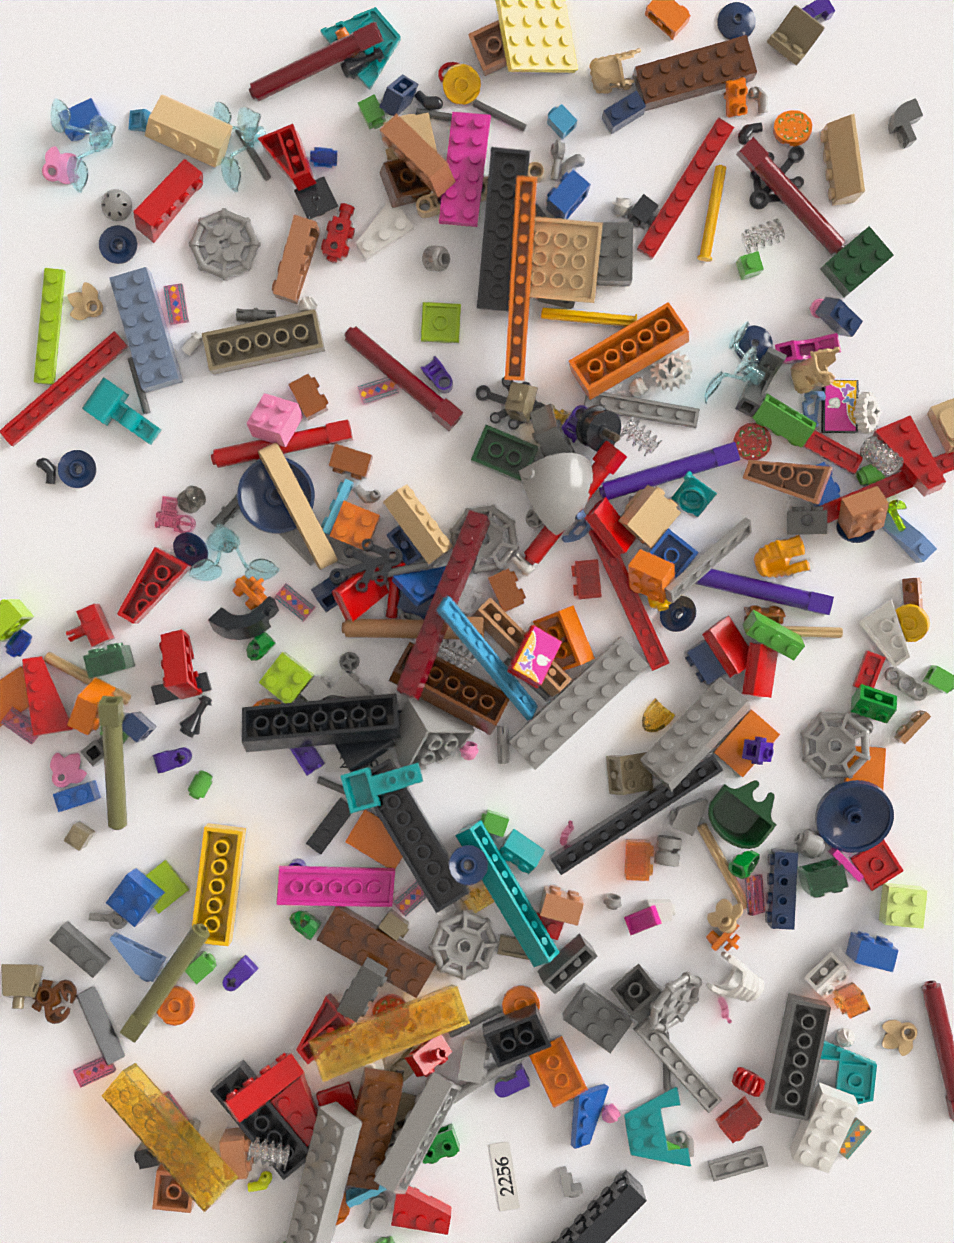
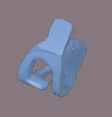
M810 391L804 394L807 400L802 402V410L804 416L816 422V427H818L820 400H825L826 396L824 391ZM813 394L817 395L814 414L808 415L807 406L814 402L810 396Z
M584 510L576 515V519H581L582 521H578L568 535L562 536L561 539L564 543L580 540L590 530L591 526L588 522L586 523ZM579 526H586L579 535L574 534Z

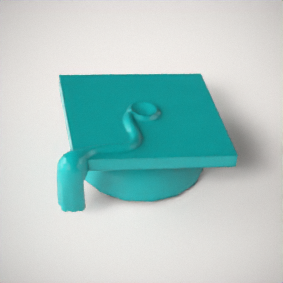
M688 471L684 476V482L671 499L677 502L683 511L699 517L717 493L695 478L691 471Z

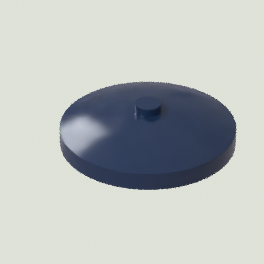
M285 458L311 509H313L315 490L309 474L297 462ZM260 459L251 464L241 476L237 487V502L244 518L253 527L266 533L282 534L296 529L297 527L262 460Z
M862 780L846 781L832 787L823 795L815 812L816 827L823 840L832 848L848 853L866 851L881 843L889 834L894 822V809L887 794L877 785Z

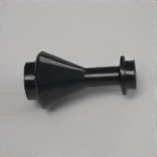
M373 47L374 52L364 57H350L340 63L345 77L355 79L366 64L377 59L379 62H382L384 55L381 48Z
M205 695L198 698L201 702L195 712L179 722L181 726L179 731L188 737L193 738L194 735L200 734L201 715L207 705L212 706V699Z

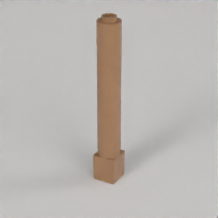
M467 617L484 638V618ZM357 618L352 622L348 619L342 622L341 630L345 637L417 639L424 620ZM448 627L444 639L460 640L454 631Z

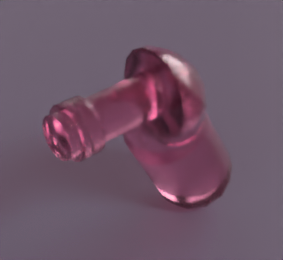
M571 820L568 821V825L561 833L559 841L561 845L567 844L568 836L574 830L573 821Z
M719 997L718 1003L721 1007V1017L730 1024L732 1020L728 1017V1004L724 997Z

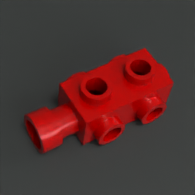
M340 203L339 217L333 215L332 221H328L326 227L328 235L321 244L323 255L326 256L327 261L337 263L338 260L342 261L343 257L347 258L350 249L347 243L349 239H353L355 233L353 223L350 221L355 207L346 203ZM338 225H343V229L340 231L337 230L336 227ZM333 243L338 245L336 249L331 248Z

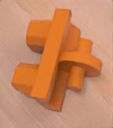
M744 77L726 81V92L723 93V98L726 99V116L728 118L748 113V106H746L748 87Z
M245 574L235 581L236 585L232 592L238 597L245 593L249 597L245 605L250 610L258 607L267 598L264 594L266 589L262 586L265 581L263 578L257 581L253 576L249 578Z
M737 924L733 932H724L721 937L712 930L706 936L712 945L711 948L714 951H718L727 941L728 943L724 946L727 952L732 947L738 950L739 946L736 942L741 937L735 934L731 939L730 936L740 926Z

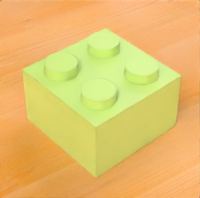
M884 883L882 885L879 921L890 926L924 929L928 890L915 885Z

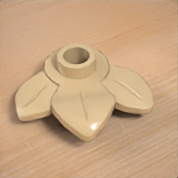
M84 282L82 293L75 292L67 295L70 304L74 307L70 313L72 318L84 320L89 316L98 317L102 314L103 304L98 299V291L93 285ZM93 305H97V309L95 311L91 310V307Z
M721 899L716 905V911L708 913L707 920L712 927H718L722 932L731 933L736 929V920L742 916L743 906L741 903L732 906L729 900Z
M889 1020L883 1023L882 1028L887 1032L882 1040L883 1048H898L901 1056L910 1053L913 1049V1040L917 1037L915 1025L910 1022L901 1023L898 1020ZM906 1029H910L908 1034H904Z

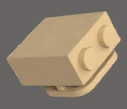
M429 113L400 116L437 152ZM391 147L385 149L388 161L399 159Z
M954 398L930 407L927 413L947 454L954 452Z
M647 485L645 489L639 490L625 507V513L619 519V522L643 545L653 548L681 512L676 508L677 504L672 499H667L664 496L665 492L661 488Z

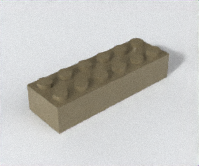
M316 309L201 333L209 371L213 375L326 351Z

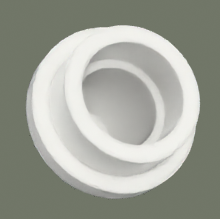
M616 197L615 202H613L615 213L619 216L628 214L632 208L631 199Z
M310 295L303 297L299 302L300 312L318 309L316 301Z
M636 377L629 384V392L632 395L643 396L645 392L649 391L643 377Z
M842 1028L837 1032L836 1040L840 1046L850 1047L855 1043L856 1036L851 1029Z

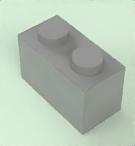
M464 1040L458 1080L481 1084L482 1080H486L488 1068H484L485 1060L490 1058V1050L487 1043Z

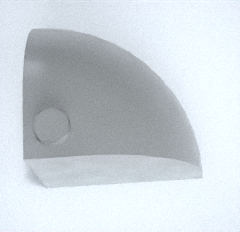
M559 453L550 455L519 471L525 492L533 509L543 524L555 535L566 530L576 520L574 518L579 511L584 509L590 496L588 494L590 483L593 482V472L590 460L580 454Z
M408 699L400 713L401 738L395 739L398 762L401 768L419 763L420 770H425L427 765L434 762L439 764L451 757L450 753L458 746L462 748L475 730L472 725L423 699L418 701Z

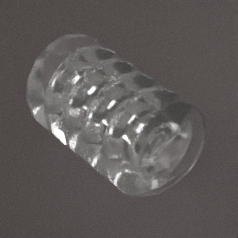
M778 218L773 219L772 222L767 221L765 225L761 223L758 225V228L753 226L751 230L745 229L741 233L742 244L748 254L751 253V247L756 252L758 251V245L765 249V242L772 246L773 239L777 244L780 243V237L785 239L784 228Z
M633 415L621 429L620 437L627 434L626 442L633 439L632 447L639 444L638 452L645 449L643 456L646 457L649 454L651 455L663 440L656 442L658 435L650 437L652 430L644 432L646 425L638 427L640 420L632 422Z
M876 436L867 438L860 448V456L885 476L895 474L903 465V457L899 456L897 452H893V449L888 448Z
M450 639L442 641L438 651L440 658H447L448 662L451 663L453 661V665H460L461 669H467V672H469L476 660L473 654L469 656L470 651L468 649L462 652L463 645L456 648L455 641L449 644Z
M257 1137L254 1142H251L247 1162L252 1157L255 1164L261 1159V1165L263 1166L267 1161H269V1167H272L276 1162L277 1169H280L282 1164H284L285 1171L290 1146L287 1144L282 1149V1143H279L275 1148L274 1141L267 1146V1139H264L260 1144L259 1137Z

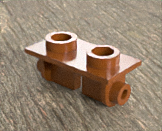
M920 577L902 579L904 605L913 604L923 609V598H920V595H922V581H920Z
M752 605L744 607L747 615L744 616V621L752 610L779 624H783V617H786L783 609L778 606L765 608Z

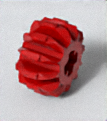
M738 1067L732 1076L731 1082L733 1085L753 1097H760L765 1089L766 1081L764 1078L744 1067Z

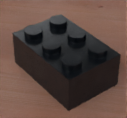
M536 1003L482 1024L483 1037L498 1068L552 1047L550 1034Z

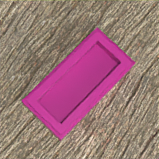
M831 848L828 851L856 881L860 882L864 878L838 849Z
M655 905L624 917L630 936L662 924Z

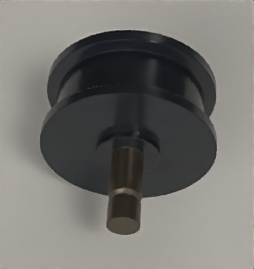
M595 405L587 408L580 415L576 424V437L584 446L597 452L606 440L612 445H615L620 440L621 420L616 413L602 406Z

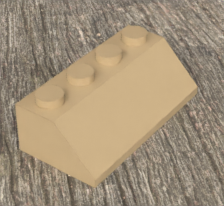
M162 94L148 118L145 137L212 167H217L224 162L233 126Z
M850 114L827 123L820 132L821 143H824L825 149L823 150V160L827 163L825 176L830 185L828 197L829 200H832V206L855 203L865 192L855 114Z
M408 484L397 489L383 501L428 564L442 557L453 548L448 537L444 535L437 522L433 520L426 507L421 504Z

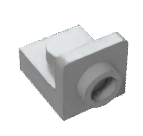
M566 1166L559 1167L564 1197L575 1198L583 1194L581 1182L573 1183L572 1173L567 1172Z

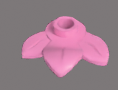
M56 146L50 148L45 154L46 163L42 167L44 178L51 182L60 181L63 184H71L77 181L79 176L72 170L76 164V155L72 153L60 154ZM51 168L56 170L53 176L49 174V169Z
M57 752L52 757L50 768L53 771L52 782L55 786L64 788L70 783H80L86 777L87 772L79 769L81 763L79 753L70 754L64 758ZM60 775H65V779L63 781L58 780V777Z

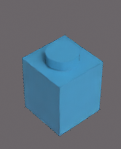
M563 104L558 108L556 106L553 107L547 114V124L562 140L577 126L578 120Z

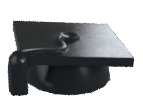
M324 176L316 179V184L300 191L297 188L294 189V193L307 219L311 220L339 207Z

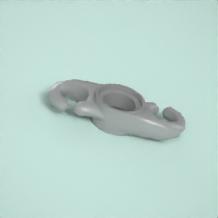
M889 667L885 671V680H890L891 684L896 685L901 692L916 701H922L926 698V687L922 688L923 693L921 696H916L915 690L921 688L922 685L917 683L912 676L897 667ZM890 672H896L897 677L890 680ZM905 678H908L911 682V686L908 689H903L901 686V682Z

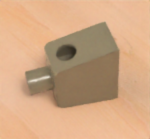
M516 382L511 383L505 404V410L510 419L529 423L530 412H532L538 387Z
M36 964L1 965L2 995L13 998L12 1009H24L25 998L36 997L44 970L43 966Z

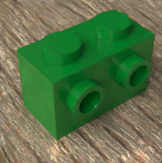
M863 684L858 687L851 697L850 712L887 724L897 711L896 695Z
M452 1123L439 1129L422 1161L424 1165L427 1163H437L441 1158L446 1156L450 1158L460 1152V1143Z

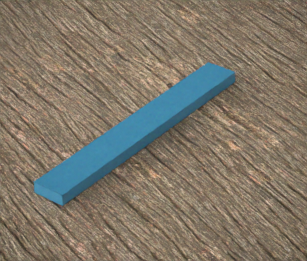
M449 596L444 597L436 611L527 721L531 720L538 708L536 702L515 676L507 672L508 668L454 601Z

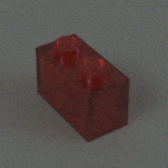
M598 559L574 561V565L571 566V575L576 580V585H573V595L577 596V600L601 598Z
M743 1096L715 1120L720 1129L734 1144L736 1141H741L748 1131L756 1129L763 1119L747 1097Z

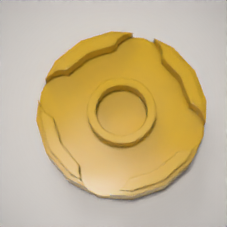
M456 64L445 73L443 91L452 103L466 105L474 101L479 95L481 80L477 71L472 66Z
M906 604L895 610L906 642H917L927 634L930 621L922 608L917 605Z

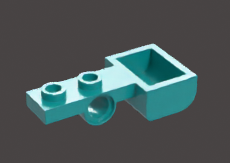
M103 377L82 409L106 426L109 425L112 419L116 420L123 427L152 445L162 429L124 402L129 394Z
M419 763L372 776L370 767L340 776L350 813L379 806L378 795L424 782Z

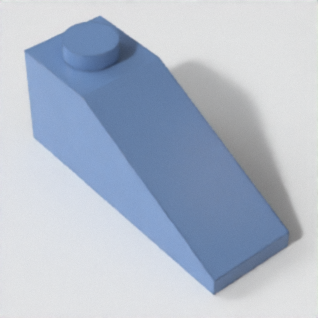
M890 509L887 512L884 527L882 528L916 563L924 562L937 550L924 534L894 510Z
M115 932L109 940L134 973L139 975V978L145 982H154L167 957Z

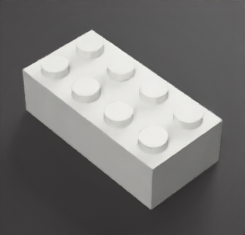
M818 1083L812 1097L808 1121H801L789 1147L793 1161L828 1174L830 1173L859 1109L854 1095Z

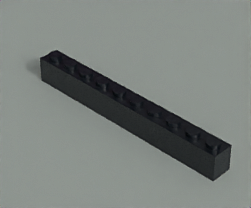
M709 752L672 791L663 783H660L549 855L550 860L560 875H563L722 772L723 768L715 756Z

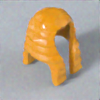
M800 535L770 542L768 545H764L763 548H759L754 556L756 570L762 577L778 578L779 576H790L791 574L810 569L807 560L789 565L791 558L805 554V546Z

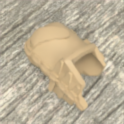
M641 48L615 53L606 57L594 58L589 68L591 69L590 75L592 76L593 89L596 90V93L608 94L612 92V88L616 87L617 89L623 88V90L631 89L632 84L635 83L634 79H624L621 61L634 58L635 54L641 52Z
M827 348L810 352L811 358L795 363L790 368L795 391L800 394L808 393L817 386L821 388L833 383L836 377L828 371V367L837 361L836 354L840 351V348Z

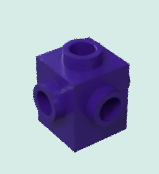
M755 736V740L745 739L742 758L752 760L751 763L763 765V762H771L774 754V743L766 742L767 738Z

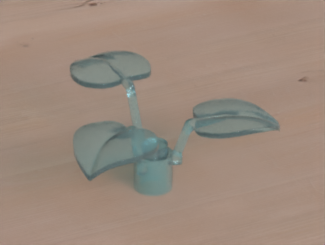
M54 98L50 110V120L54 130L58 133H63L67 128L89 134V144L94 147V149L80 154L78 158L71 156L67 163L68 179L77 192L82 193L89 175L87 165L82 158L104 149H110L113 145L112 137L117 126L98 115L92 118L90 131L69 125L71 119L69 108L62 100Z
M220 101L215 102L213 117L230 124L232 115L229 108ZM247 107L239 109L237 115L238 126H233L232 129L240 130L243 140L248 142V144L230 154L229 157H223L221 163L223 179L234 192H238L241 180V168L234 157L249 147H254V143L259 142L258 138L266 135L264 127L258 126L261 114Z
M746 321L735 332L728 346L730 350L734 347L743 357L741 362L736 367L734 374L720 371L713 377L705 392L704 402L706 404L708 398L717 390L722 379L725 377L739 379L743 382L748 380L756 386L763 380L765 372L754 364L758 362L756 346L753 345L745 354L739 348V341L743 338L747 326L750 325L749 321Z
M218 523L206 541L209 549L218 552L216 561L203 559L196 562L190 569L189 576L202 581H212L219 578L222 574V567L218 565L222 551L224 553H231L234 549L244 568L247 569L245 577L248 579L253 576L257 581L260 578L268 580L279 572V568L267 559H256L248 565L239 550L240 538L232 530Z

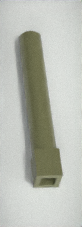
M103 696L98 703L99 726H102L108 827L113 830H121L128 824L122 721L124 719L123 697Z
M194 924L119 1033L136 1043L208 939L210 934L205 925Z

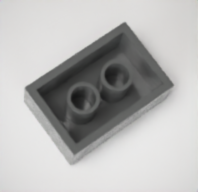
M601 222L603 226L596 286H630L633 281V223Z
M585 983L562 1013L565 1022L610 1054L633 1023L629 1014Z

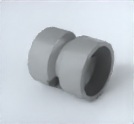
M657 835L656 846L659 850L655 852L654 863L678 867L680 861L678 851L681 850L682 839L668 835Z

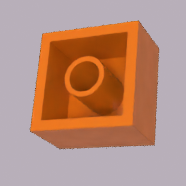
M343 501L330 537L364 550L362 541L367 538L372 540L381 516ZM366 543L365 547L369 548L370 543Z
M640 549L628 565L630 589L636 593L648 596L653 601L664 603L667 599L665 588L675 580L674 564Z
M94 678L77 696L67 725L87 736L93 730L96 731L99 728L98 703L103 696H113L116 688Z

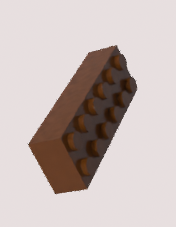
M744 35L635 66L632 76L636 90L646 105L645 111L726 89V81L744 77L746 78V83L751 82L757 74V69L748 37Z
M409 641L388 680L391 683L398 685L414 643ZM436 656L420 696L421 699L490 736L510 700L502 690Z
M335 906L317 938L318 942L360 966L368 957L386 967V981L415 998L418 997L436 966L432 956L401 938L397 941L381 930L378 925L345 906Z
M364 1067L353 1113L362 1122L346 1186L379 1190L380 1184L374 1181L376 1178L375 1173L377 1168L381 1164L383 1165L386 1159L385 1154L389 1148L403 1089L402 1073Z

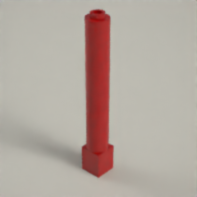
M346 419L294 432L286 447L278 446L283 454L328 444L334 445L335 443L353 441L354 439L350 421ZM260 439L214 449L213 454H211V461L217 468L259 460L261 458L258 451L273 443Z
M607 440L592 458L595 462L591 465L593 482L590 483L589 499L610 473L614 475L627 458L624 453ZM544 526L524 551L526 555L524 559L532 565L535 563L539 565L564 531L555 535Z

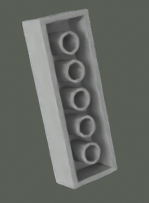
M719 677L640 759L641 763L652 775L672 791L751 709L749 700Z
M433 1072L432 1075L427 1077L423 1092L417 1095L413 1110H410L405 1117V1125L398 1130L394 1145L390 1146L385 1154L387 1158L383 1165L381 1164L376 1170L374 1181L393 1194H405L462 1089L460 1085L444 1075Z

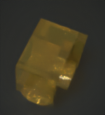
M482 883L481 889H473L469 893L470 896L464 900L469 911L473 910L475 914L494 903L484 883Z

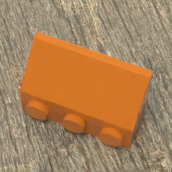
M574 605L533 621L535 626L562 641L553 661L563 671L595 659Z

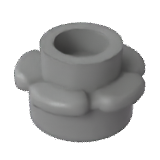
M609 893L606 895V899L603 900V903L610 910H617V908L622 906L621 897L617 894Z

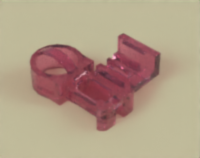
M162 497V511L156 513L158 520L155 521V528L164 526L174 528L175 532L191 533L195 530L196 521L191 515L177 514L176 508L182 502L181 498ZM183 517H186V518H188L191 522L180 521V520H181ZM180 525L191 526L188 531H183Z

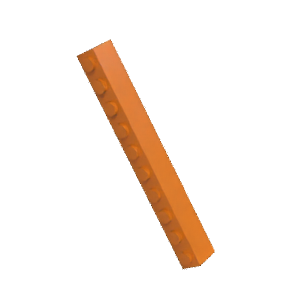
M517 176L504 380L525 381L537 177Z

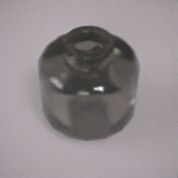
M190 485L179 493L177 504L181 511L193 514L205 505L206 496L201 488Z

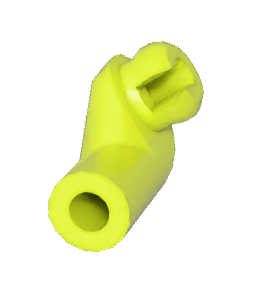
M263 1171L258 1181L249 1182L248 1192L266 1190L272 1181V1173L270 1171Z

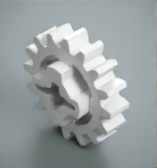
M678 351L676 354H673V352L669 353V355L657 360V363H652L650 373L656 387L662 386L664 391L669 387L670 391H673V387H677L679 390L680 384L687 385L686 379H691L690 373H693L690 359H687V355L681 356L680 351Z
M871 391L858 394L855 411H853L858 430L864 434H872L876 430L879 423L878 420H880L879 415H881V408L878 406L879 402L876 401L877 397Z

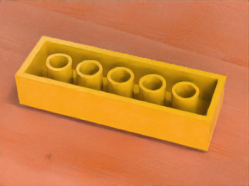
M211 823L204 826L192 926L194 924H203L208 928L210 935L204 944L228 947L233 940L246 828Z

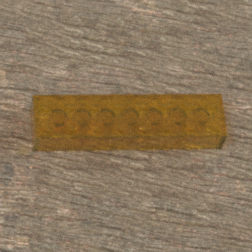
M451 984L311 1039L308 1043L319 1077L325 1082L470 1024L458 986Z
M136 1062L122 1070L101 1095L204 1213L216 1204L239 1178Z

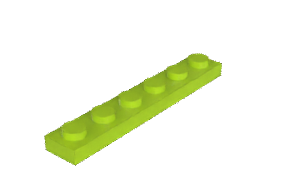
M44 268L34 383L52 385L55 383L66 275L64 269Z

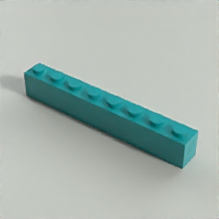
M479 820L464 827L455 836L461 846H475L486 856L488 867L482 882L533 967L550 963L560 952L482 821Z

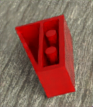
M293 123L258 138L267 154L298 191L316 184L300 135Z
M183 629L161 634L159 647L163 657L161 666L164 670V677L162 679L164 687L181 700L202 695V689L197 688L195 679L199 677L198 671H194L192 666V660L195 658L190 636Z
M331 993L325 996L322 1005L296 1048V1051L308 1065L355 1023L336 1011L340 1003Z
M304 1073L272 1097L271 1103L308 1146L311 1142L318 1107L314 1102L311 1094L312 1091L308 1086Z
M409 1186L405 1194H396L391 1226L448 1235L452 1206L431 1195L428 1196L420 1192L416 1187Z

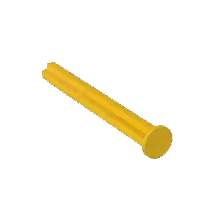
M723 165L715 166L700 255L697 256L698 260L704 262H711L713 259L711 253L727 169Z
M542 308L541 318L549 320L625 327L637 321V314L631 316L555 308Z

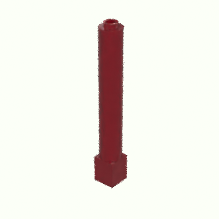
M372 22L321 49L251 82V88L248 89L253 100L257 99L260 102L383 42L384 39L377 23Z
M753 136L736 155L750 171L754 170L831 255L833 253L837 254L845 247L844 243L846 240L770 159L769 153Z
M357 326L354 328L350 327L345 332L344 336L346 338L344 341L429 411L432 414V418L450 432L463 416V411L447 398L443 399L360 328Z
M929 980L921 988L947 1094L945 1099L950 1119L954 1122V1038L941 984L936 983L935 980Z

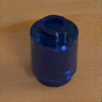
M314 147V151L310 150V162L314 163V167L332 168V166H337L338 150L326 147Z
M20 628L14 632L4 647L7 649L5 652L14 658L16 656L21 657L31 644L33 636Z

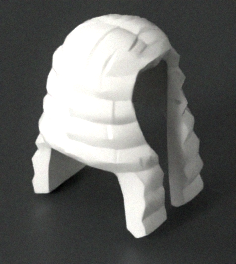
M725 951L721 952L720 957L733 965L730 974L723 985L707 982L706 987L711 992L726 996L727 998L746 1002L757 1000L764 991L765 983L763 978L754 974L748 969L747 965H744L743 962Z

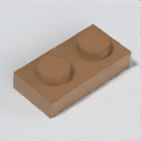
M923 710L914 712L909 718L910 721L896 731L897 735L894 738L899 743L906 744L932 716Z

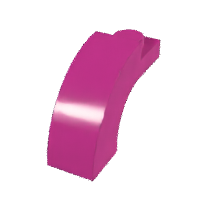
M838 333L808 340H791L775 345L777 351L787 355L783 364L800 363L811 358L810 352L827 348L834 349L839 347L840 351L838 353H841Z

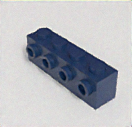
M771 849V854H768L770 873H767L769 892L766 893L768 911L765 912V922L768 923L771 929L795 930L798 852L790 849Z

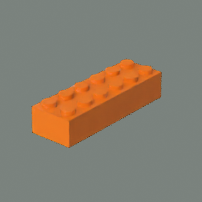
M667 302L568 361L570 371L589 400L688 343L689 330L671 304Z

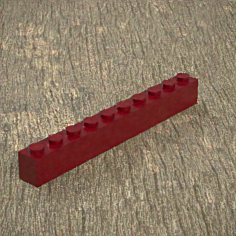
M469 510L397 685L396 690L401 695L417 701L421 696L449 627L436 610L443 598L447 596L456 605L458 604L490 526L489 518L486 515Z

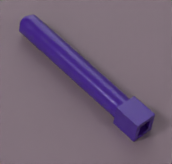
M736 443L725 444L605 481L599 487L601 498L606 497L608 500L638 492L641 489H645L647 485L654 487L684 478L688 471H691L692 475L737 462L740 460Z
M711 569L695 583L696 585L822 615H830L834 596L716 569Z

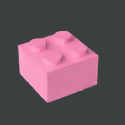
M264 393L246 424L252 437L271 443L276 442L278 445L286 447L301 422L303 415L298 403Z

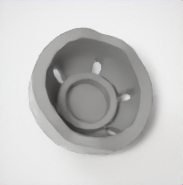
M111 189L103 195L101 208L108 219L122 221L128 218L132 212V200L126 192L119 189Z

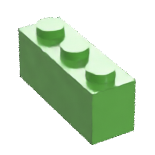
M768 393L752 417L758 425L766 426L771 429L773 434L786 438L791 445L799 446L800 448L804 446L816 427V422Z
M752 610L742 624L746 635L793 661L805 647L800 635L755 610Z

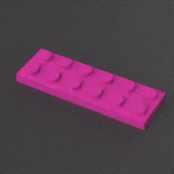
M452 111L446 161L455 179V183L442 194L439 224L478 227L491 115Z
M279 866L276 904L392 907L395 868Z

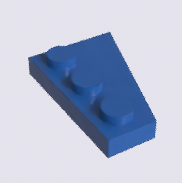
M446 566L393 576L392 582L418 607L434 597Z
M605 1083L588 1088L587 1091L574 1097L570 1144L574 1149L591 1143L609 1086Z

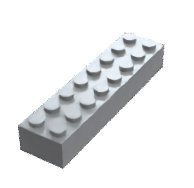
M620 636L531 720L509 739V743L536 770L638 676L648 664Z
M337 1102L319 1107L285 1243H331L362 1125L358 1118Z

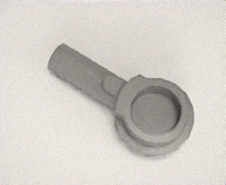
M556 140L551 145L550 154L554 158L551 180H558L559 168L564 158L565 143L561 142V140Z
M115 911L110 915L89 914V920L108 922L116 930L124 928L127 924V921Z
M384 1193L370 1198V1212L363 1225L364 1228L370 1229L376 1215L387 1208L388 1198Z

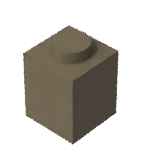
M79 821L73 824L63 841L80 851L87 846L96 831Z
M391 908L378 927L397 941L399 937L404 938L409 931V921Z

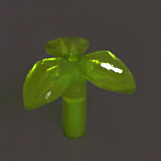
M896 499L889 502L887 512L890 513L899 532H902L906 529V526L897 510L907 509L905 502Z

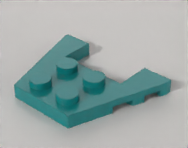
M376 7L354 15L349 20L339 21L334 26L325 27L320 30L323 37L331 44L337 41L335 32L340 28L345 27L347 32L351 34L372 22L377 23L384 41L373 47L381 48L384 59H382V62H379L378 59L371 62L358 74V78L369 90L375 84L401 40L399 33ZM371 47L363 51V53L368 55L374 52V49Z
M824 1041L821 1059L838 1061L835 1089L854 1095L858 1104L872 1102L874 1100L877 1072L876 1061Z
M678 1087L624 1114L630 1155L688 1167L692 1166L689 1148L668 1150L661 1109L681 1106Z

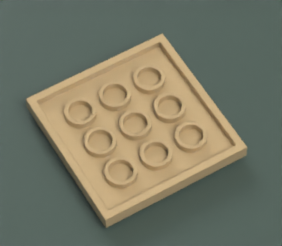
M535 217L530 298L584 303L595 302L603 223Z

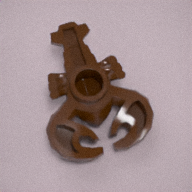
M43 979L42 986H39L36 997L32 998L35 1002L31 1007L40 1012L44 1006L47 1022L51 1024L62 1023L70 1014L71 1008L67 1007L64 1013H61V1011L66 1006H60L53 1010V1007L58 1006L62 1002L59 992L61 991L63 999L67 1002L69 1000L68 995L70 994V1003L73 1004L76 1000L77 988L72 981L66 979L51 988L53 981Z

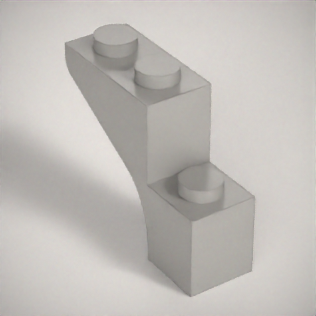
M346 671L332 687L329 686L330 682L324 676H315L300 694L308 701H316L331 695L346 698L374 695V690L367 684L362 685L359 682L360 678L353 671L350 673Z

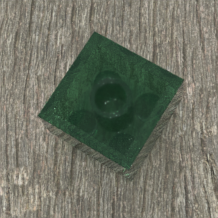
M123 642L107 645L106 650L104 647L89 650L88 655L83 656L89 679L136 667L130 645H123Z
M835 858L798 866L797 868L802 889L809 896H813V898L825 896L824 893L828 892L840 893L844 891V888L849 887L844 866Z

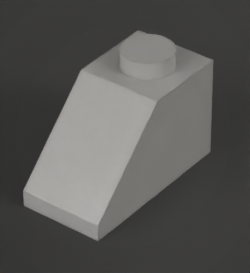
M702 797L677 806L676 810H672L670 813L669 824L673 828L693 836L709 801Z

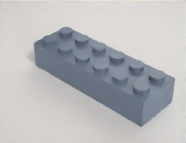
M147 267L109 277L141 389L148 393L182 383V375L152 272Z

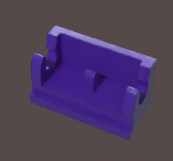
M315 746L289 748L306 776L325 764Z

